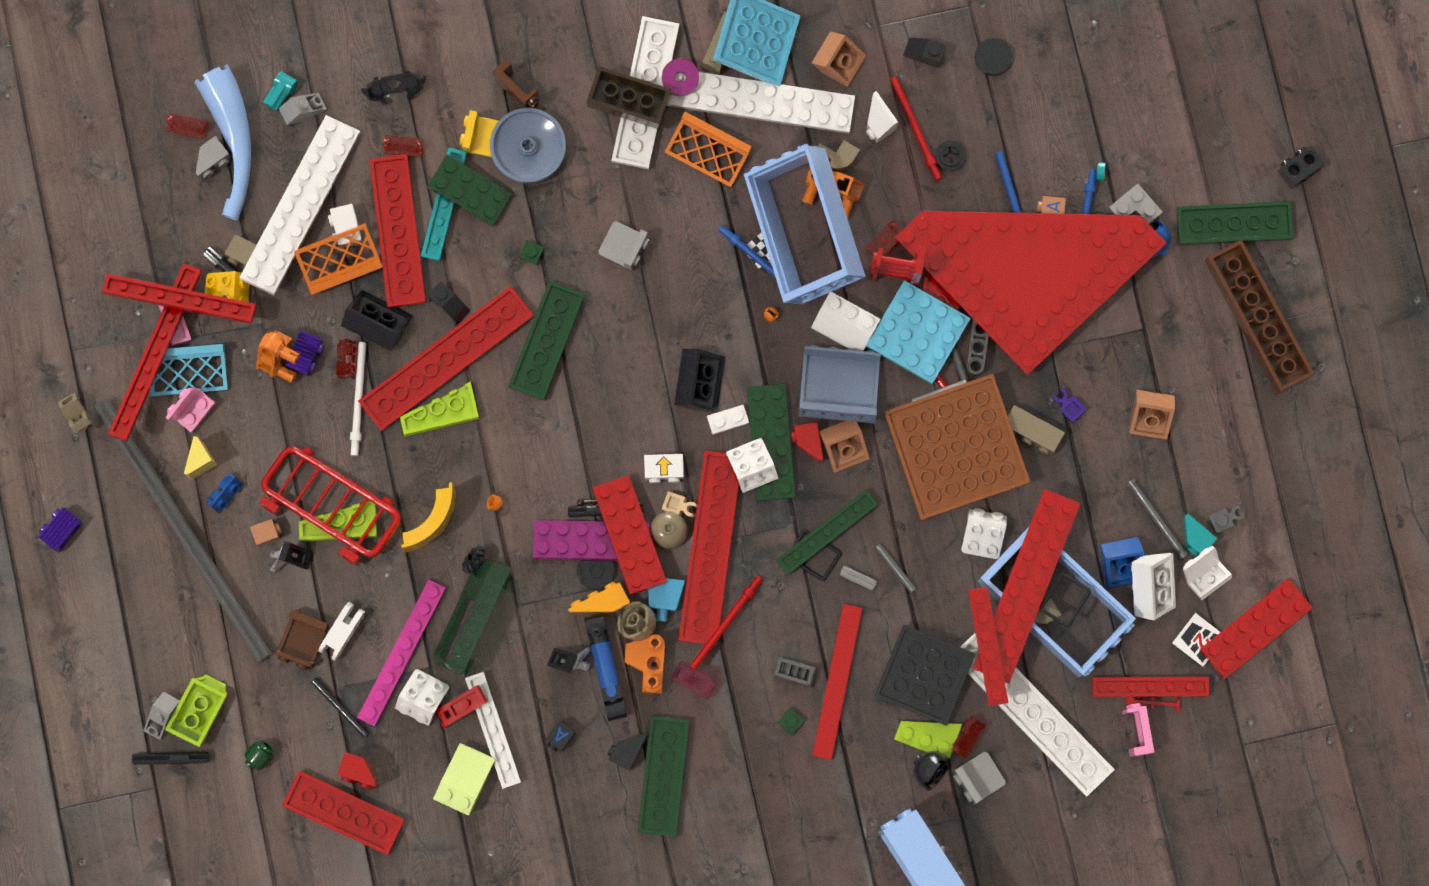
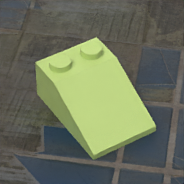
M460 743L433 799L469 816L475 807L495 762V758Z

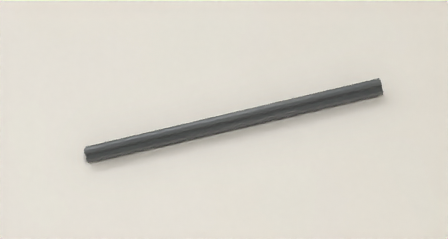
M105 398L94 407L110 430L117 411L110 400ZM132 434L127 442L114 438L257 662L260 663L272 655L271 651Z

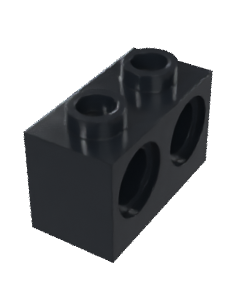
M1312 146L1307 149L1305 147L1301 148L1295 153L1297 155L1292 160L1287 158L1280 164L1282 167L1278 172L1291 189L1325 165ZM1304 157H1309L1312 160V164H1306ZM1294 168L1297 171V175H1291L1288 169Z

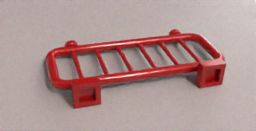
M295 446L284 448L261 481L263 492L270 497L269 499L264 496L259 502L261 507L278 517L282 511L278 506L280 503L349 547V549L342 547L339 552L340 556L356 567L361 562L359 554L365 557L377 556L383 550L401 521L399 511L392 506L394 502L385 496L383 499L378 498L314 458V452L307 447H304L303 450ZM289 454H295L301 460L277 493L269 487V482ZM306 461L317 469L293 503L281 496V494L302 463ZM321 470L333 479L309 513L297 506V504ZM337 480L349 489L326 523L313 516V514ZM353 490L365 499L340 533L329 526V523ZM369 500L381 509L356 543L345 536V533ZM385 510L392 515L393 521L375 548L368 550L361 546V543Z

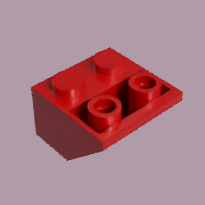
M344 752L337 775L342 776L341 780L352 784L358 781L360 782L359 786L373 790V787L378 788L379 782L368 760Z

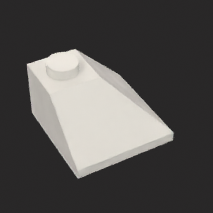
M876 91L873 93L866 133L871 140L874 139L878 143L896 131L898 121Z

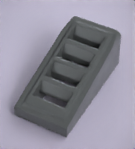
M779 657L774 676L813 687L818 669ZM787 663L788 666L784 675L782 674V671L784 668V664ZM794 665V666H795V669H794V672H793V676L791 677V676H790V672H791L792 666ZM803 668L801 677L798 679L799 670ZM808 670H810L808 680L805 681Z

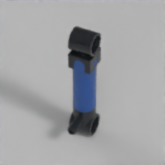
M603 613L585 617L584 621L608 721L627 717Z

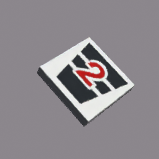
M1194 613L1171 644L1203 667L1208 660L1199 649L1218 635L1220 631Z

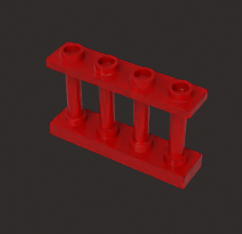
M879 248L878 253L874 252L869 275H873L872 281H876L879 274L907 279V282L918 287L925 255L917 254L916 259L911 261L883 256V248Z

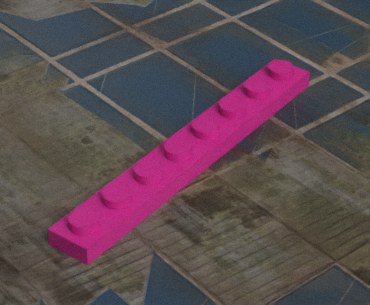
M428 580L357 718L374 727L376 726L446 590L445 587Z

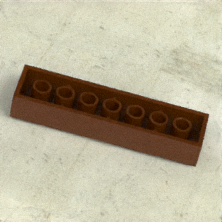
M1240 240L1208 256L1205 263L1276 394L1311 378L1315 373L1243 241Z

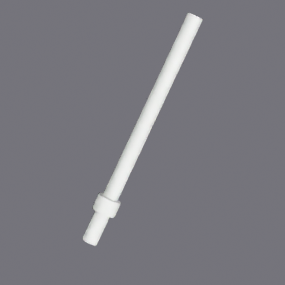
M359 342L353 428L352 432H350L351 456H358L359 441H361L362 433H360L362 406L358 400L363 396L365 342Z

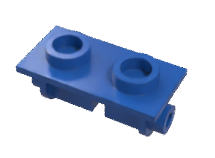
M231 473L228 476L226 475L218 485L222 488V491L219 492L215 489L207 498L206 504L220 514L227 507L233 496L239 492L243 483Z

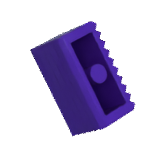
M300 330L292 348L293 351L300 353V356L295 364L287 360L285 366L288 369L309 376V373H313L317 363L315 360L317 355L321 356L324 350L323 340Z
M64 507L54 511L51 516L53 519L49 524H44L39 530L40 535L38 536V538L58 553L61 552L76 531L83 525L81 520Z

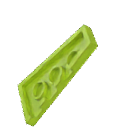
M471 381L464 384L465 386L457 390L454 389L449 394L436 398L431 403L420 406L401 416L400 420L404 436L478 420L479 415Z
M368 501L345 533V536L350 539H360L376 516V505ZM358 503L349 508L339 509L329 523V526L341 533L361 504ZM332 513L315 517L326 523ZM307 520L299 521L300 542L337 540ZM377 521L366 538H377Z

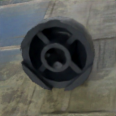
M929 751L923 755L919 754L913 763L915 765L913 772L916 781L927 791L933 789L930 785L940 782L949 767L946 763L951 760L938 751Z

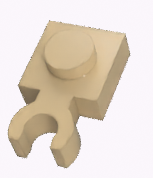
M668 491L662 510L671 511L680 516L684 511L687 516L694 517L695 515L690 513L689 509L692 506L698 508V505L694 502L686 503V497Z

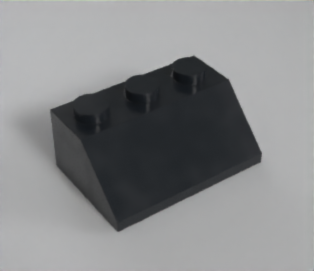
M361 290L346 308L341 326L392 351L401 339L412 315L397 307L388 308L387 302Z
M699 348L682 349L674 405L691 410L717 413L725 357Z

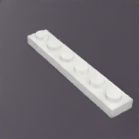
M484 672L465 678L468 689L470 690L480 685L488 703L476 709L491 757L495 758L494 765L502 789L521 783Z

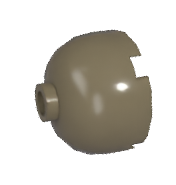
M671 511L658 514L650 525V536L653 543L664 550L680 547L685 542L688 534L684 518Z
M639 601L631 602L624 607L626 610L623 615H619L617 622L620 634L632 641H643L649 638L654 633L657 624L653 610Z

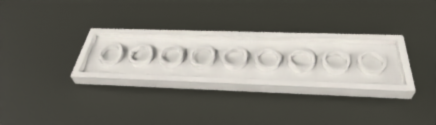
M698 72L699 82L696 89L686 96L680 97L671 94L668 103L670 107L849 134L855 96L782 84L777 86L762 81ZM678 73L675 79L678 82H683L686 76L683 73Z
M327 115L325 116L240 275V280L275 296L295 258L294 250L301 247L360 135L359 130Z
M974 633L961 648L976 653L968 675L986 693L983 674L973 670L979 654L976 634ZM1015 668L1010 683H1005L1009 703L998 706L1087 797L1115 769L1032 683Z

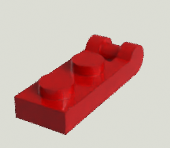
M477 685L440 707L435 713L437 717H440L441 725L445 729L485 705L488 701L480 685Z

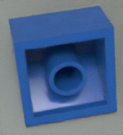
M1135 537L1100 544L1101 559L1108 588L1133 583L1132 562L1144 556L1139 538Z

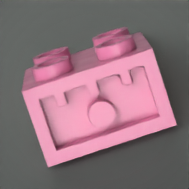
M185 388L179 395V401L176 404H172L167 410L168 415L166 419L179 422L193 433L216 402L199 388Z

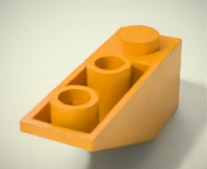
M614 581L604 586V591L600 593L594 591L587 595L588 599L582 602L579 599L571 603V608L568 610L570 613H615L630 604V601L620 582L616 584Z

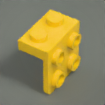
M470 110L469 116L466 115L464 119L465 134H461L460 145H462L463 151L492 158L490 138L499 120L479 117L478 112Z
M237 271L208 273L206 275L205 294L249 302L250 284L240 280L239 277L242 273Z

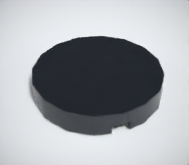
M986 39L976 48L975 64L985 74L990 76L1001 75L1011 65V49L1001 39Z
M580 560L577 565L579 581L591 590L605 588L604 586L611 583L615 575L613 561Z

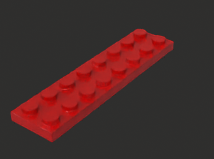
M408 155L369 159L388 308L425 304L426 298Z

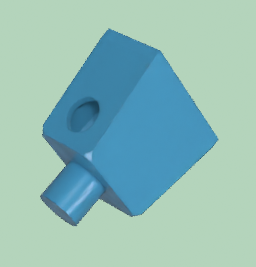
M666 578V584L648 590L649 607L657 610V621L667 622L668 611H677L685 580Z

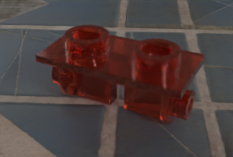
M170 113V117L166 119V124H168L166 131L203 139L208 121Z
M385 135V139H383V154H407V156L421 157L423 139Z
M350 339L339 340V344H337V358H343V361H337L336 375H338L339 379H345V377L355 379L357 346L356 342Z
M972 716L970 719H967L961 730L964 733L962 735L959 734L955 742L952 743V752L967 758L986 725Z

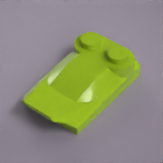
M206 674L199 678H192L165 730L201 748L227 697L226 684Z

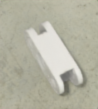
M351 602L345 605L318 650L320 653H323L328 646L335 651L331 658L334 661L341 655L366 613L364 610L359 609L353 619L349 617L354 607V604Z

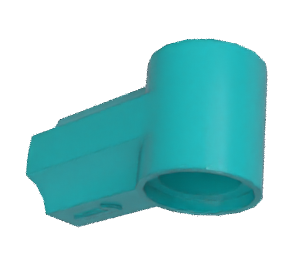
M280 71L274 79L273 87L263 103L278 112L287 96L291 95L295 90L298 81Z

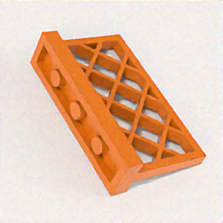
M684 112L664 153L732 188L753 147ZM683 125L691 128L692 136L682 138L680 131ZM701 135L707 136L709 144L699 147L696 137ZM694 138L697 148L686 151L683 141ZM681 142L684 152L675 154L670 151L673 144ZM713 145H724L726 153L716 156ZM711 147L713 157L703 160L700 150ZM698 150L701 161L690 162L687 154ZM738 152L743 155L740 163L732 165L729 154ZM727 155L730 166L720 169L716 158ZM714 159L717 170L709 172L706 170L704 162ZM731 168L733 176L730 182L722 178L720 171Z
M366 223L294 250L311 295L383 267ZM364 229L366 237L363 242L353 239L357 231ZM343 237L349 240L346 249L336 246L339 238ZM352 241L362 245L358 255L348 251ZM326 244L331 247L328 256L318 253L321 245ZM364 246L372 249L374 256L367 259L360 256ZM334 248L344 252L340 262L330 258ZM305 251L312 253L313 256L310 263L303 261L300 253ZM346 253L356 257L354 264L346 265L342 263ZM316 255L326 259L322 268L312 265ZM328 260L338 264L336 271L329 272L324 270ZM310 267L321 271L318 278L310 281L308 276Z

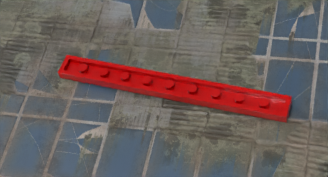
M183 264L173 287L194 291L202 271ZM164 306L108 432L110 437L125 442L128 441L185 310Z

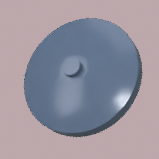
M521 108L511 111L498 121L491 134L490 152L495 166L504 176L515 182L531 184L549 178L559 169L565 157L566 140L560 124L550 114L535 108Z

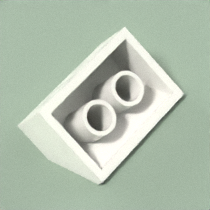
M830 292L811 328L848 349L864 351L880 319Z
M1173 553L1146 555L1133 561L1131 571L1135 616L1156 620L1176 608Z

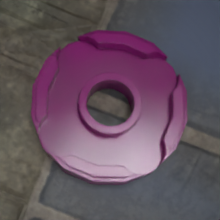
M678 58L666 64L662 71L661 79L663 86L671 89L672 95L681 97L689 95L696 89L699 82V73L694 63L687 59ZM683 73L686 79L683 82H678L675 79L676 74Z

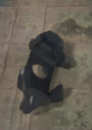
M404 71L401 74L381 78L374 77L373 81L368 83L366 88H361V92L368 100L380 102L382 106L387 103V100L383 97L384 95L409 91L406 97L409 100H413L414 95L423 89L426 76L420 77L419 74ZM390 80L401 82L397 88H390L388 86Z

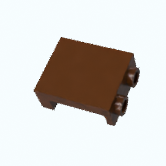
M505 59L492 71L495 82L521 108H536L539 104L538 90L534 88L526 95L509 78L513 74L511 63Z
M291 610L289 622L279 647L275 650L274 654L278 655V660L289 663V660L297 662L296 666L307 670V667L313 669L319 653V647L326 636L329 624Z

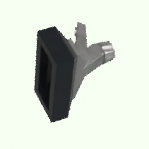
M284 541L279 551L271 550L270 557L276 559L270 571L275 574L285 563L307 570L313 551Z
M586 647L576 655L554 648L547 666L567 673H571L575 669L587 671L590 668V664L582 660L591 650L589 647Z

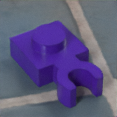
M1061 388L1060 392L1063 394V398L1059 399L1054 395L1052 399L1054 402L1063 405L1059 410L1073 423L1087 409L1074 396L1069 399L1066 390Z

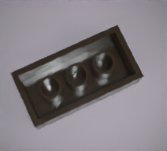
M598 66L587 99V107L660 130L671 97V89Z

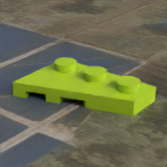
M901 721L894 740L924 752L938 751L950 758L962 724L948 723L945 726L940 723Z

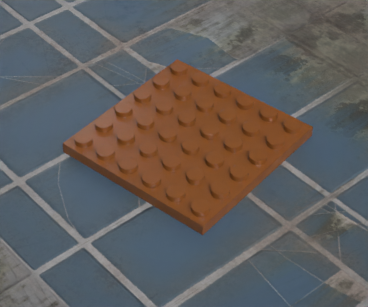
M993 374L884 411L921 520L1031 483Z

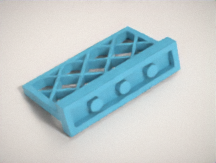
M225 344L169 348L162 362L166 367L160 374L157 373L158 377L154 380L151 387V396L180 394L188 386L196 388L191 383L197 375L206 381L202 388H199L203 392L228 390ZM213 356H221V365L217 370L208 363ZM194 358H199L204 362L198 371L189 365ZM177 359L185 364L179 373L170 366ZM206 365L215 371L208 380L200 374ZM187 366L196 373L190 381L181 375ZM168 368L176 374L170 383L162 377ZM218 374L223 378V386L216 387L210 381ZM178 377L187 383L182 390H177L172 386ZM159 378L168 385L162 392L155 391V383Z

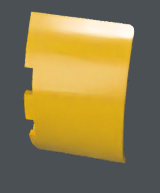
M452 482L449 483V488L436 490L435 505L428 519L419 527L403 533L404 544L401 547L405 552L415 551L428 545L444 531L452 516L456 501V490Z

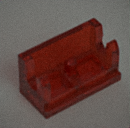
M890 221L864 249L874 256V252L878 253L879 248H883L882 255L887 256L899 243L895 237L903 229L895 221Z

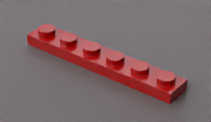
M988 587L968 590L988 706L1007 704L1009 702Z
M1092 677V697H1209V677Z

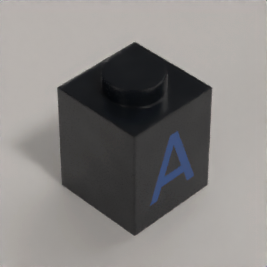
M559 720L546 738L548 741L547 746L555 752L558 749L562 752L575 735V732Z

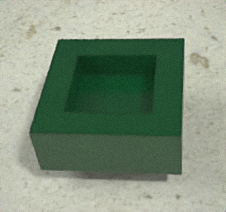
M526 240L519 258L537 266L544 247Z
M789 708L777 723L793 735L805 720Z

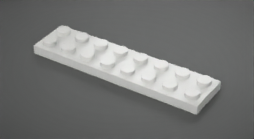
M642 16L630 76L663 86L661 79L662 71L673 58L679 23ZM620 118L611 161L649 170L657 129Z

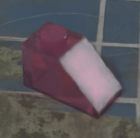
M681 662L670 678L707 700L718 684L697 670L694 671Z

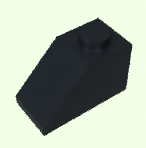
M909 38L903 56L939 68L946 45L930 39Z
M441 281L428 294L429 299L456 324L470 312V309Z
M641 734L619 741L616 746L612 744L607 754L610 756L609 761L630 771L647 735Z

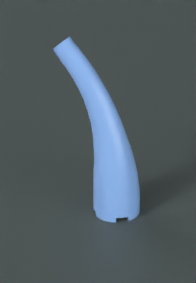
M225 65V70L217 67L203 75L204 80L201 82L197 79L195 84L233 153L234 181L230 199H226L222 216L239 220L250 178L251 139L247 113L240 89L230 67Z

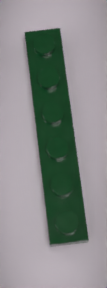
M866 489L777 558L776 562L789 575L875 508L878 503Z

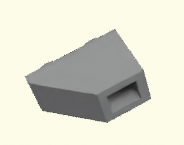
M319 93L291 97L279 108L287 125L303 122L327 109Z
M216 136L200 147L196 174L200 180L212 176L215 169L226 166L229 163V159H231V156Z
M163 692L152 705L144 732L161 740L166 732L165 728L180 700Z

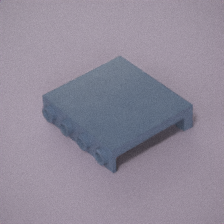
M805 346L798 416L875 423L881 354L872 350L864 352L857 351L856 349L843 350L836 347Z

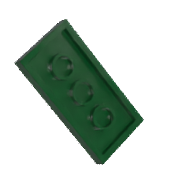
M447 154L427 186L428 189L492 227L512 194Z

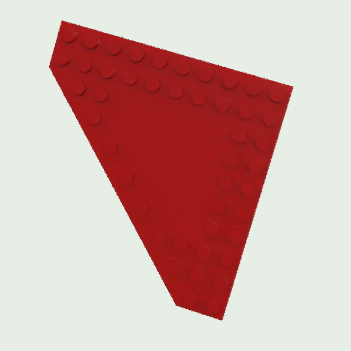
M922 211L895 237L914 259H916L917 254L925 255L923 268L1026 375L1030 374L1167 244L1140 215Z

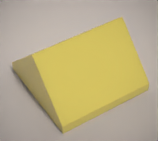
M195 436L193 437L184 474L190 479H195L217 466L205 444Z

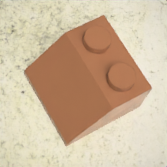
M830 31L813 59L812 64L823 74L848 87L867 55L845 35Z
M1137 390L1133 403L1129 434L1167 440L1175 411V396Z
M844 421L819 431L823 447L834 473L870 459L862 431L857 422Z

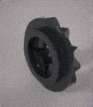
M946 141L937 148L935 158L938 165L944 170L954 171L964 164L966 152L960 143ZM949 149L953 155H957L953 157L952 163L949 158L945 157L948 155Z
M477 545L464 558L462 570L466 574H470L480 567L485 557V549Z

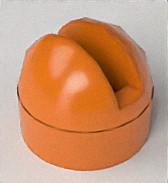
M773 306L767 307L764 311L765 320L775 322L779 317L778 309ZM770 310L771 312H773L774 314H776V316L773 317V316H772L770 313H768L767 311Z
M492 494L488 498L487 508L498 511L503 507V500L499 496Z

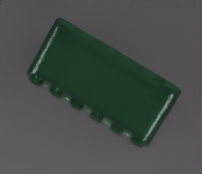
M483 560L480 567L470 574L434 652L433 660L438 666L464 678L467 677L474 661L470 658L501 590L507 589L514 574L510 567L501 563Z

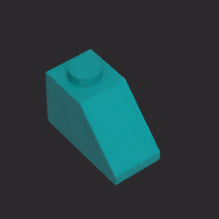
M1189 514L1182 518L1184 542L1188 548L1187 551L1194 557L1199 556L1204 549L1210 548L1217 538Z

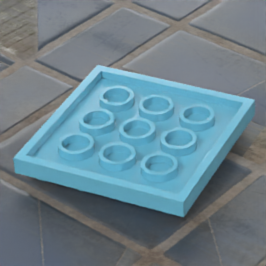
M730 0L713 61L766 83L780 86L800 15L765 0Z
M904 280L866 347L876 353H880L881 356L926 382L933 384L970 318Z

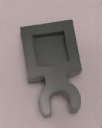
M1240 506L1233 507L1230 513L1225 508L1208 516L1216 534L1233 527L1232 520L1240 521L1245 517L1244 515L1239 517L1235 515V511Z

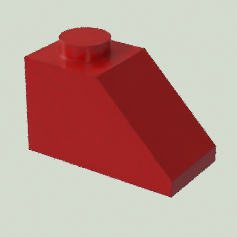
M817 422L794 426V431H791L792 442H796L797 448L818 463L823 462Z

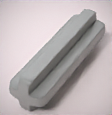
M843 566L840 572L842 577L870 590H874L877 584L876 580L846 566Z

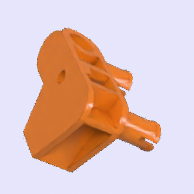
M810 168L805 180L808 186L802 202L813 205L818 190ZM832 171L837 185L838 182L844 183L845 180L849 181L846 192L838 190L843 198L842 203L846 216L849 218L854 202L859 201L865 183L848 175Z
M277 330L266 333L258 347L256 369L269 373L272 378L279 376L293 383L297 372L283 366L285 359L295 364L300 356V353L291 350L293 338Z
M651 635L643 641H633L626 644L625 663L643 672L642 693L662 694L665 643L660 635ZM653 662H656L657 666L652 667L651 664Z

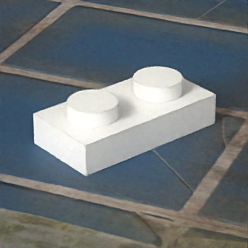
M744 405L707 416L712 435L749 424Z

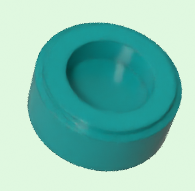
M1106 162L1098 163L1097 181H1104Z

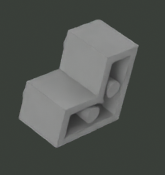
M1139 184L1130 189L1107 210L1108 215H1140L1149 225L1163 213Z

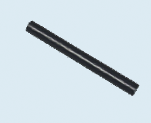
M317 678L311 681V684L363 738L369 734L363 725Z

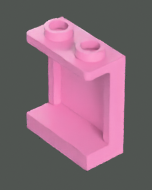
M1140 703L1126 706L1127 709L1123 710L1122 714H1134L1140 747L1128 749L1130 757L1154 753L1146 706L1141 707Z

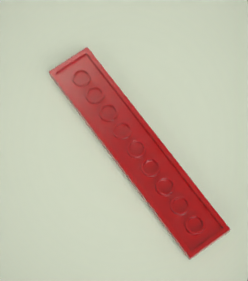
M509 286L367 393L358 402L382 432L532 319L534 315L514 289Z
M704 451L697 502L698 508L696 509L678 639L681 642L705 645L720 626L739 486L737 476L726 453Z
M1046 489L1043 490L993 616L1004 680L1007 684L1011 681L1081 504ZM978 654L973 670L982 673L980 656Z

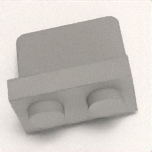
M615 221L612 223L599 249V255L632 271L633 267L637 266L641 259L640 253L642 249L645 250L650 241L648 239V232L642 229L638 232Z
M987 752L981 753L953 771L956 783L959 786H963L965 797L969 803L973 802V804L980 802L1006 784L1005 779Z

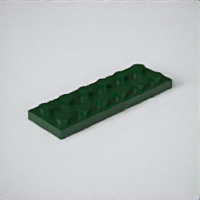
M1291 201L1178 206L1176 208L1179 245L1236 243L1240 240L1243 242L1294 239Z
M551 281L548 282L508 388L543 401L545 400L585 297L584 293Z
M785 384L747 387L751 439L754 441L762 438L778 476V479L756 488L757 501L795 498Z
M651 716L637 833L676 837L689 720Z

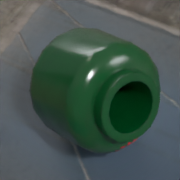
M256 741L245 751V763L252 770L254 768L262 770L273 760L272 753L274 751L265 741Z

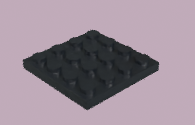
M903 624L875 697L947 726L976 653Z

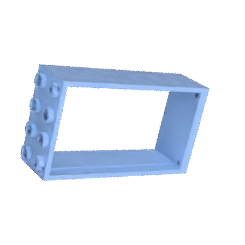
M808 144L798 146L796 151L785 152L778 159L767 160L763 166L752 167L750 172L744 174L783 303L804 304L866 277L826 150L817 146H808ZM809 162L842 269L801 286L769 180Z
M1028 528L977 581L982 587H988L989 594L998 602L1003 592L990 579L1021 547ZM1062 549L1058 562L1078 581L1089 587L1091 593L1114 613L1122 623L1082 666L1073 660L1035 623H1033L1030 632L1078 678L1082 675L1086 677L1095 668L1093 664L1096 661L1099 663L1108 655L1106 650L1109 647L1112 649L1122 640L1119 636L1122 633L1125 635L1135 626L1133 621L1136 618Z
M905 810L896 816L898 818L897 821H894V819L890 820L880 827L882 830L878 833L912 886H965L917 810Z

